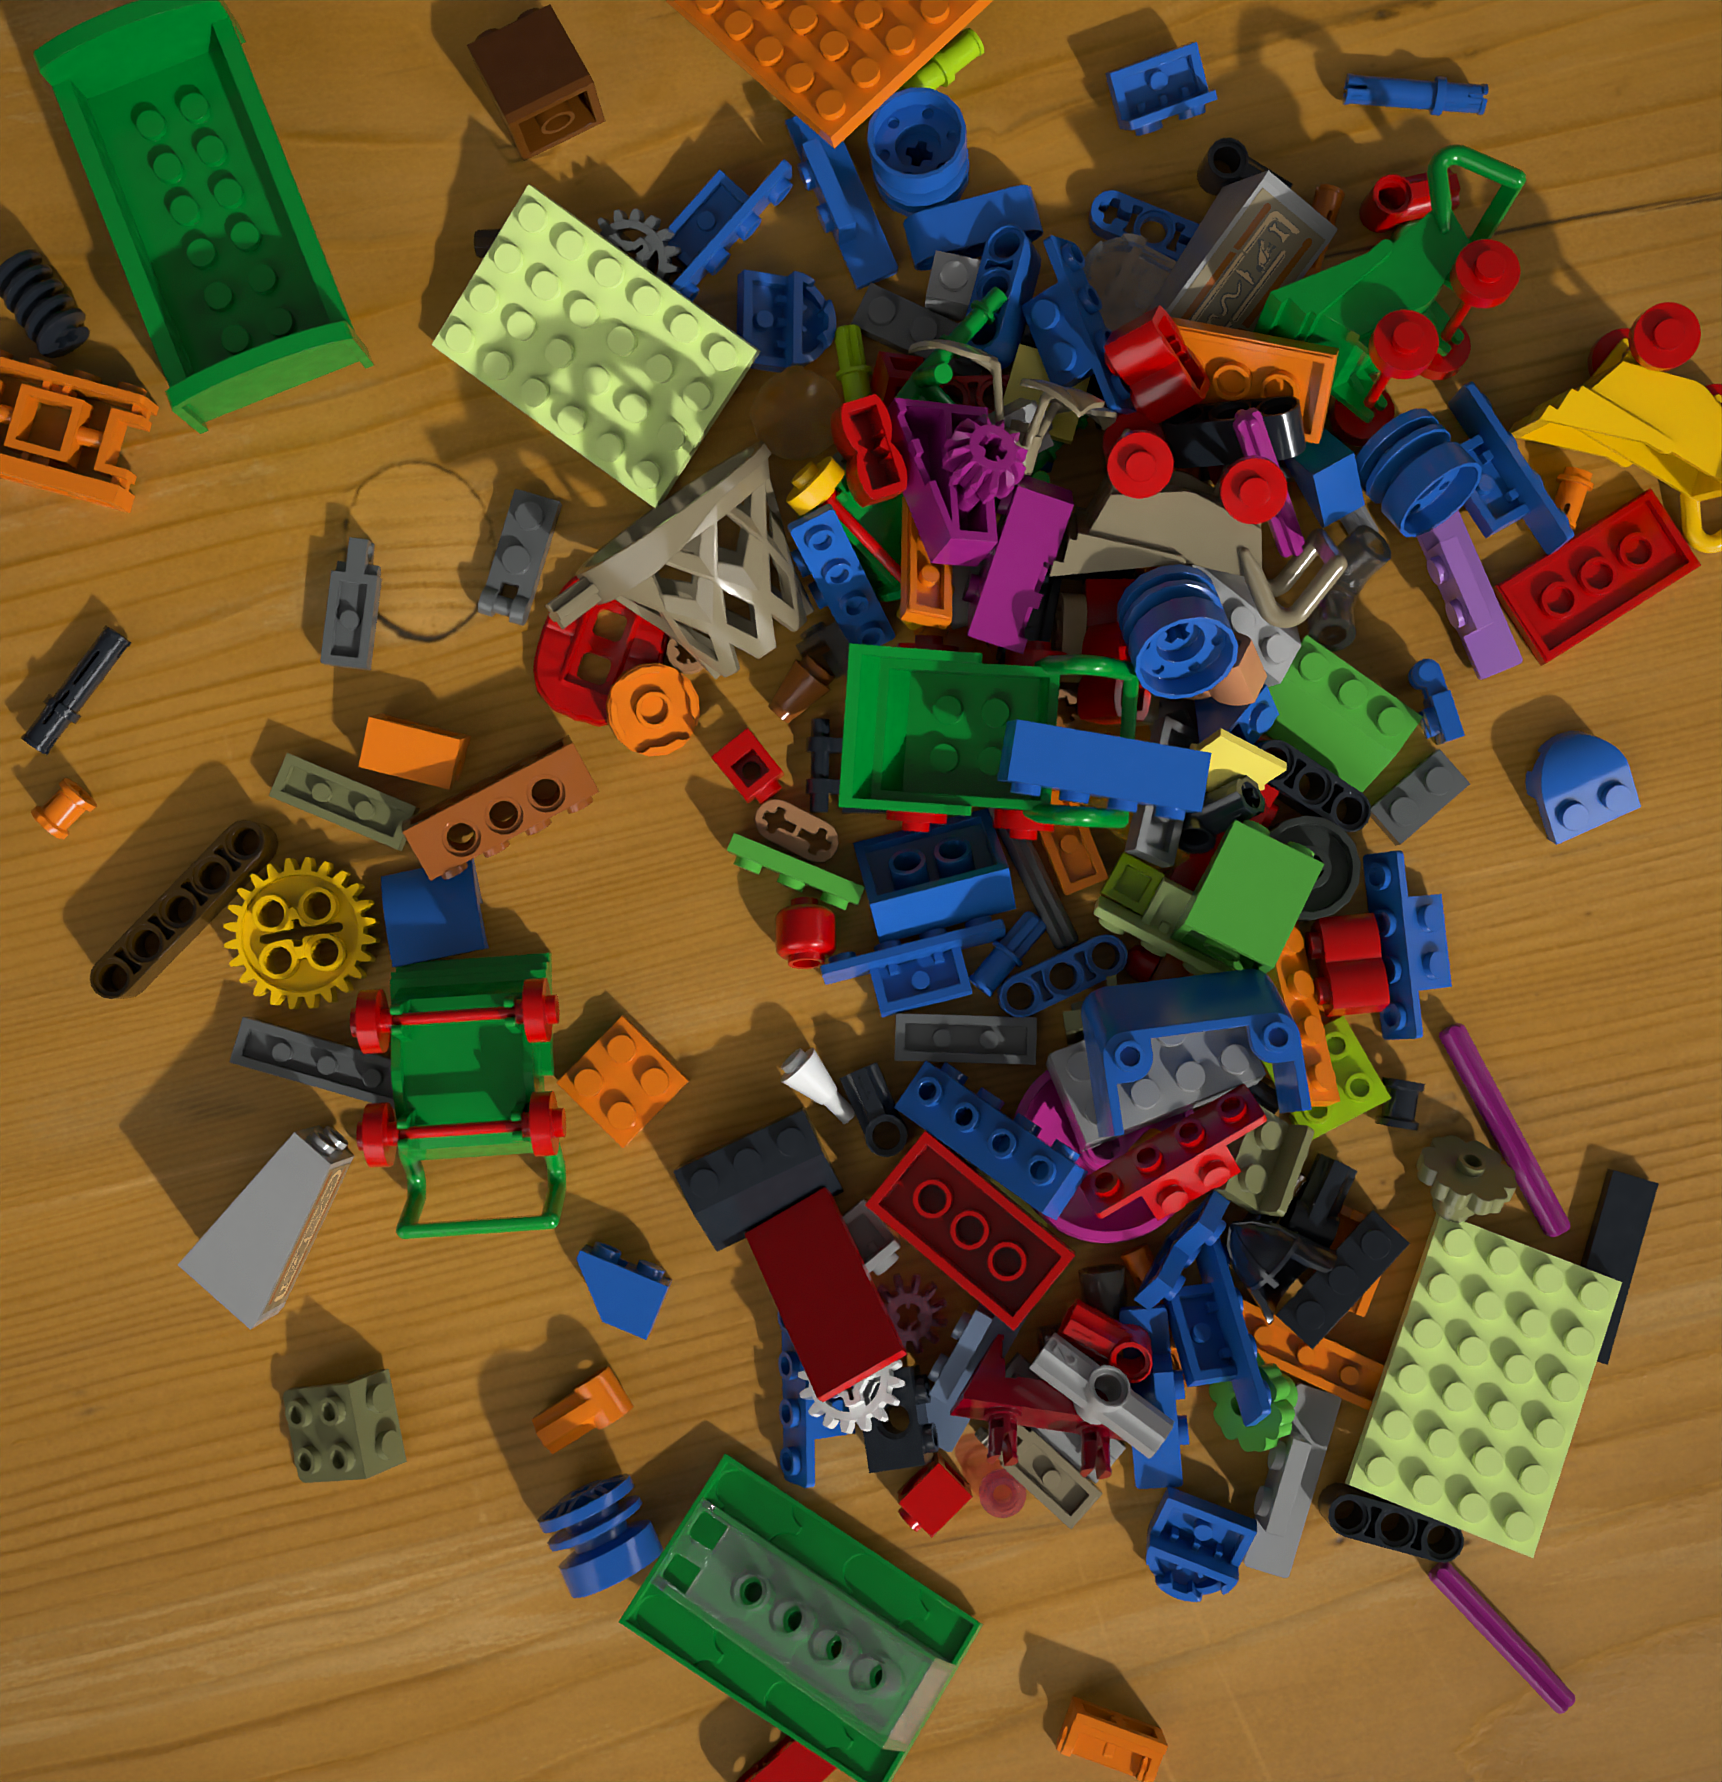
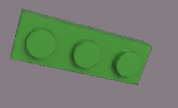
M736 833L733 834L727 848L730 854L736 856L734 865L758 875L762 867L779 874L777 883L799 892H803L805 885L823 892L820 897L821 901L842 910H846L848 903L858 906L865 890L864 886Z

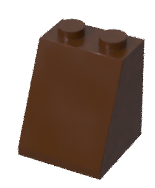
M550 4L541 9H529L523 12L515 22L500 29H488L479 34L474 42L467 45L474 64L523 161L605 122L595 84Z

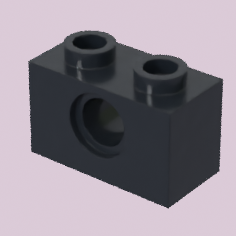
M919 1365L900 1367L898 1370L893 1371L894 1377L905 1381V1386L893 1388L892 1395L900 1401L899 1405L908 1412L909 1424L907 1428L901 1431L891 1424L889 1413L893 1405L887 1403L883 1409L887 1413L888 1420L883 1422L872 1417V1430L868 1432L863 1431L869 1473L923 1466L934 1461L933 1452H938L939 1450L938 1433L934 1422L928 1423L926 1403L931 1402V1395H929L931 1389L929 1379L926 1374L921 1375ZM880 1383L876 1384L871 1395V1401L876 1396Z

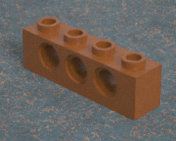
M567 735L403 821L402 832L430 881L439 876L446 880L463 872L468 867L466 862L482 853L488 858L502 852L510 845L508 840L525 831L529 836L542 831L552 823L550 818L558 813L567 810L571 814L582 810L593 802L591 796L598 793L599 790L573 741ZM541 779H551L557 783L555 794L548 799H538L532 795L534 784ZM500 801L512 803L516 807L514 815L506 821L493 819L489 813L495 803ZM458 823L468 824L473 828L474 834L468 841L456 843L447 836L449 829L453 825Z

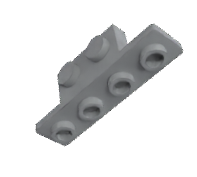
M1300 1382L1295 1383L1298 1400L1294 1407L1295 1417L1291 1422V1433L1279 1438L1277 1447L1269 1451V1471L1265 1485L1259 1488L1254 1503V1513L1256 1514L1254 1519L1257 1520V1534L1242 1560L1247 1567L1282 1578H1288L1341 1403L1340 1397Z

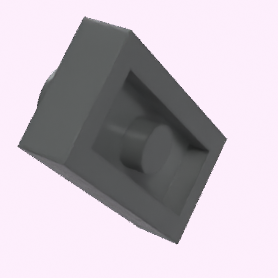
M1440 749L1435 750L1371 805L1370 817L1395 846L1401 845L1469 786L1470 783Z

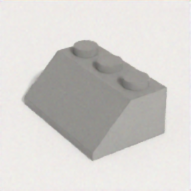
M1186 564V566L1200 569L1211 578L1233 632L1242 633L1252 639L1267 674L1264 684L1268 687L1280 684L1301 647L1297 626L1279 628L1267 623L1260 616L1244 576ZM1276 602L1279 607L1284 608L1278 602Z

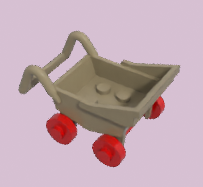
M1137 411L1129 415L1118 413L1116 422L1104 430L1102 444L1107 458L1108 473H1106L1087 508L1076 506L1075 513L1071 512L1057 556L1053 561V565L1050 564V576L1177 564H1191L1244 576L1260 616L1270 625L1279 628H1290L1304 622L1344 573L1348 565L1347 559L1324 529L1317 528L1306 538L1302 546L1303 552L1297 557L1293 555L1277 577L1267 579L1262 570V531L1260 527L1261 523L1275 517L1285 504L1288 488L1286 478L1281 469L1272 460L1258 455L1242 457L1231 465L1207 466L1208 475L1215 486L1213 487L1188 472L1173 470V456L1168 444L1164 440L1160 424L1155 425L1146 415H1141ZM1319 554L1325 563L1321 570L1291 607H1279L1274 597L1281 596L1289 591Z

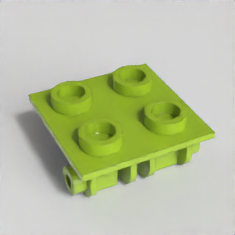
M1344 1015L1324 1025L1331 1063L1336 1075L1340 1102L1327 1107H1312V1110L1290 1112L1291 1114L1288 1115L1292 1125H1307L1314 1129L1312 1140L1391 1099ZM1261 1060L1275 1085L1272 1063Z

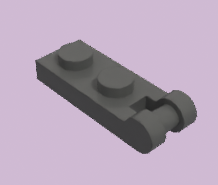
M519 489L514 490L487 583L479 599L478 613L491 617L497 613L509 617V622L521 626L526 624L562 505L560 501ZM505 584L519 588L514 599L501 596Z

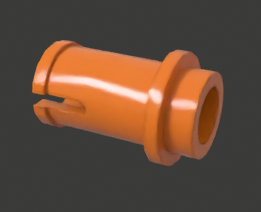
M1565 467L1563 474L1557 475L1556 482L1559 483V487L1553 502L1562 511L1564 509L1567 510L1566 516L1571 529L1574 530L1577 526L1576 522L1586 493L1594 488V484L1591 482L1593 474L1580 468Z

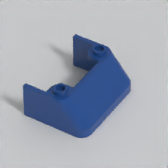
M1243 969L1102 987L1091 992L1083 1001L1081 1018L1099 1137L1124 1135L1117 1084L1140 1080L1149 1072L1153 1063L1151 1038L1246 1026L1252 1052L1260 1060L1272 1063L1279 1112L1288 1113L1312 1110L1299 1029L1271 978L1258 969Z

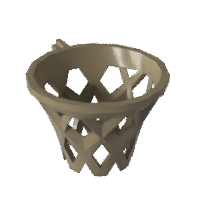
M763 441L757 442L713 467L664 500L656 508L647 512L599 549L575 573L579 580L545 605L550 612L548 615L552 621L557 622L561 629H564L596 604L601 605L616 600L683 646L715 679L720 675L728 677L739 671L740 665L734 646L758 659L776 648L772 618L792 632L797 631L807 622L806 616L814 612V609L794 570L783 521L769 475L768 457L771 455V452ZM766 500L770 509L769 532L767 531ZM725 515L741 527L736 551L718 546L717 521ZM770 555L778 572L781 592L771 584ZM666 564L691 573L692 580L691 582L660 578L658 570ZM723 590L749 603L750 620L725 607ZM692 628L708 634L710 639L694 631Z

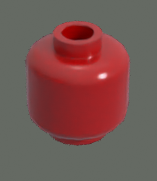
M794 898L791 900V906L779 910L775 917L776 953L782 959L787 960L788 965L792 968L812 969L825 965V959L831 957L837 947L835 914L830 908L819 905L817 898Z

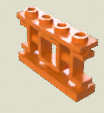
M0 349V375L42 386L37 388L21 383L15 407L0 404V423L9 425L3 446L14 453L22 455L20 459L0 453V479L130 513L135 496L129 492L131 484L135 485L137 476L127 469L116 467L127 426L150 432L152 423L149 421L150 416H157L159 407L146 397L147 391L126 382H118L117 388L101 384L102 378L81 370H74L72 376L57 372V366L37 358H29L28 364L13 360L14 356L11 353ZM0 380V403H1L2 396H3V393H4V389H5V386H6V384H5L3 381H1V380ZM77 395L131 410V413L111 407L105 431L89 428L94 407L85 400L78 399ZM39 402L71 411L60 451L27 443ZM83 446L99 449L93 470L103 477L110 478L111 482L57 469V465L77 469Z

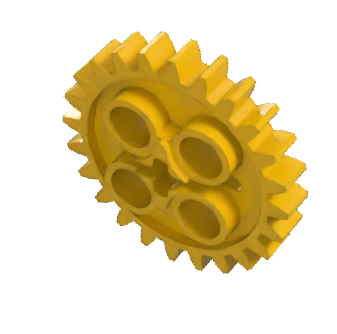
M305 857L300 870L296 859L286 858L284 872L276 864L269 863L267 864L269 878L266 879L260 874H251V881L255 889L252 891L246 888H238L237 892L245 902L242 906H228V909L236 914L238 919L237 922H229L223 925V928L236 932V939L226 942L224 948L238 949L239 953L237 957L229 962L230 967L245 966L247 970L242 974L239 981L241 983H250L256 980L257 984L253 995L263 996L271 990V1005H280L287 996L289 1009H299L303 998H305L309 1009L319 1008L320 994L328 1003L338 1002L336 988L338 987L345 993H352L354 988L349 978L351 976L358 979H365L367 977L365 971L359 966L361 961L375 962L376 957L367 952L366 948L367 945L380 943V938L368 934V928L379 924L380 919L366 917L365 912L375 903L373 900H358L357 897L365 888L363 884L356 883L349 887L346 886L351 875L349 871L342 870L333 877L334 863L325 861L317 871L315 859ZM326 894L331 902V910L325 918L319 919L313 912V902L319 895ZM274 902H279L284 909V918L278 926L273 927L268 922L267 911ZM334 923H341L343 925V929L339 932L309 935L303 937V940L286 939L269 944L262 942V937L265 935L299 931L302 929V926L318 928ZM328 940H332L338 948V957L331 965H326L320 957V949ZM281 948H286L292 957L291 966L284 973L279 972L274 964L276 952Z

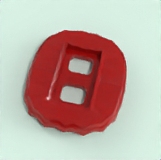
M574 576L573 578H571L563 586L558 595H560L562 592H564L566 589H568L570 586L576 583L579 580L578 577ZM616 600L601 605L596 604L564 629H561L558 623L553 622L549 615H547L539 637L533 664V678L537 693L557 713L566 715L575 721L585 722L597 727L608 725L606 701L611 686L623 672L638 664H663L669 636ZM607 610L626 618L627 623L619 641H611L594 634L593 629L601 611ZM593 654L611 662L605 683L597 685L578 677V670L584 655Z

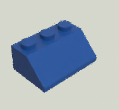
M988 808L971 812V816L959 815L948 818L947 824L930 823V832L901 830L853 843L879 943L903 939L932 929L944 928L975 918L1016 909L1009 867L996 830L993 828Z

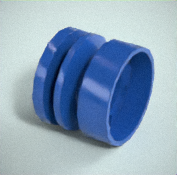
M908 88L894 93L875 110L869 121L867 143L872 161L874 182L880 198L893 211L907 217L926 209L959 201L968 185L970 167L966 124L960 108L948 95L934 89Z
M1415 408L1402 413L1386 423L1367 441L1356 457L1361 488L1366 491V495L1375 504L1382 503V513L1405 537H1417L1433 530L1448 520L1474 493L1482 475L1480 465L1458 442H1450L1451 435L1439 424L1427 409Z
M1182 564L1160 566L1140 575L1125 589L1117 605V622L1128 648L1135 673L1142 687L1155 696L1169 699L1188 698L1212 689L1227 677L1237 661L1238 643L1209 576L1198 568Z
M627 1473L605 1480H596L581 1486L561 1498L555 1506L543 1513L537 1520L543 1533L558 1531L547 1542L550 1550L558 1551L572 1547L575 1549L558 1566L573 1598L586 1597L618 1584L651 1564L663 1551L650 1520L644 1519L630 1523L626 1521L642 1505V1501L637 1495L623 1498L634 1487L633 1481Z

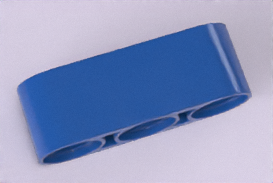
M1028 185L1013 186L914 213L903 222L914 267L919 271L932 269L936 250L970 258L981 257L989 235L996 228L1004 224L1018 225L1031 242L1040 238L1044 233L1032 188Z
M1011 223L996 228L986 241L966 314L967 316L972 310L971 303L974 300L981 301L993 287L999 288L1006 295L1007 301L994 314L995 321L991 325L985 324L967 343V345L997 357L998 362L1001 364V370L1008 367L1015 360L1026 324V318L1021 305L1033 298L1042 260L1039 252L1018 225Z
M1099 935L1085 940L1002 981L997 991L998 1005L1010 1016L1023 1018L1033 1015L1106 980L1107 976L1118 974L1127 963L1128 953L1126 946L1113 935ZM1101 942L1109 944L1114 949L1116 955L1113 965L1105 970L1097 967L1092 959L1093 949ZM1060 962L1069 965L1074 975L1071 985L1062 990L1055 988L1049 978L1052 967ZM1018 982L1027 985L1032 994L1029 1005L1020 1010L1012 1008L1007 1001L1008 989Z

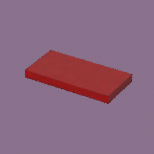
M1649 488L1576 534L1556 552L1550 555H1543L1492 589L1536 660L1542 666L1692 572L1701 564L1653 490Z
M826 1187L745 1233L818 1400L821 1402L827 1401L907 1355L831 1192Z

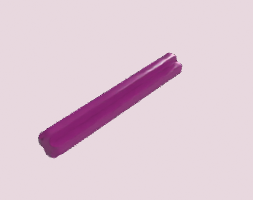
M1254 407L1248 410L1240 409L1237 411L1233 427L1244 457L1250 455L1263 456L1272 460L1279 467L1261 412ZM1287 491L1284 506L1275 517L1267 521L1278 553L1285 558L1291 555L1299 556L1303 552L1302 546L1305 542Z
M1438 1562L1428 1574L1429 1579L1556 1713L1562 1714L1574 1704L1575 1695L1449 1562Z

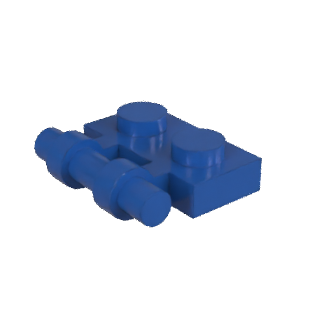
M1432 659L1418 661L1409 670L1408 682L1415 690L1421 691L1424 698L1423 704L1425 709L1418 712V714L1423 716L1420 723L1427 739L1434 737L1436 745H1440L1465 736L1451 690L1447 688L1441 667Z

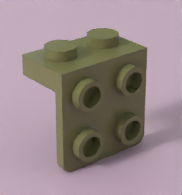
M389 1369L374 1370L342 1383L294 1387L284 1392L285 1415L293 1446L294 1462L299 1479L302 1482L368 1479L407 1462Z

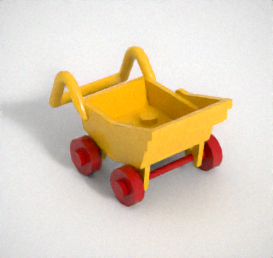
M1675 302L1659 303L1642 312L1635 319L1631 328H1620L1610 331L1594 343L1587 361L1590 379L1576 389L1571 388L1538 405L1530 415L1516 421L1509 432L1514 438L1605 457L1621 468L1630 467L1632 464L1636 465L1680 492L1682 532L1686 542L1699 552L1716 553L1722 551V529L1712 535L1706 534L1703 531L1700 501L1722 496V384L1703 386L1697 381L1663 372L1684 364L1694 355L1700 343L1701 328L1695 314L1686 306Z

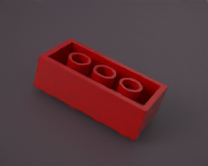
M927 1131L921 1135L865 1204L868 1209L1013 1331H1015L1076 1255V1252L953 1149Z

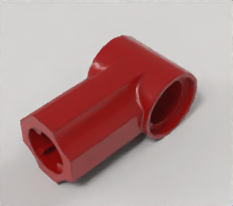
M1449 167L1447 173L1452 201L1451 209L1454 211L1460 205L1459 192L1461 188L1457 173H1453ZM1427 172L1408 177H1402L1397 174H1388L1381 177L1361 203L1359 215L1363 225L1370 231L1385 233L1392 230L1398 223L1420 219L1432 210ZM1379 198L1388 200L1394 209L1385 208L1380 203Z
M1076 1299L1070 1305L1057 1331L1059 1336L1079 1351L1097 1361L1120 1369L1127 1376L1129 1383L1140 1382L1150 1374L1153 1366L1152 1344L1146 1330L1138 1325L1123 1324L1079 1299ZM1126 1347H1134L1139 1349L1142 1354L1135 1359H1126L1119 1352Z

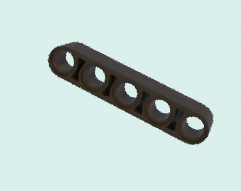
M247 820L237 821L230 825L95 963L90 973V983L95 993L108 999H128L142 993L237 896V889L244 888L251 881L250 875L253 873L258 874L273 859L278 849V839L273 829L267 825ZM250 831H256L260 841L259 847L254 853L248 855L243 849V839ZM221 864L226 870V880L221 887L216 889L211 884L210 874L215 866ZM188 898L193 905V913L189 920L183 922L178 916V905L182 900ZM155 932L159 937L160 946L157 953L151 956L145 949V940L150 933ZM118 966L123 967L127 976L126 983L120 990L115 987L112 981L113 972Z

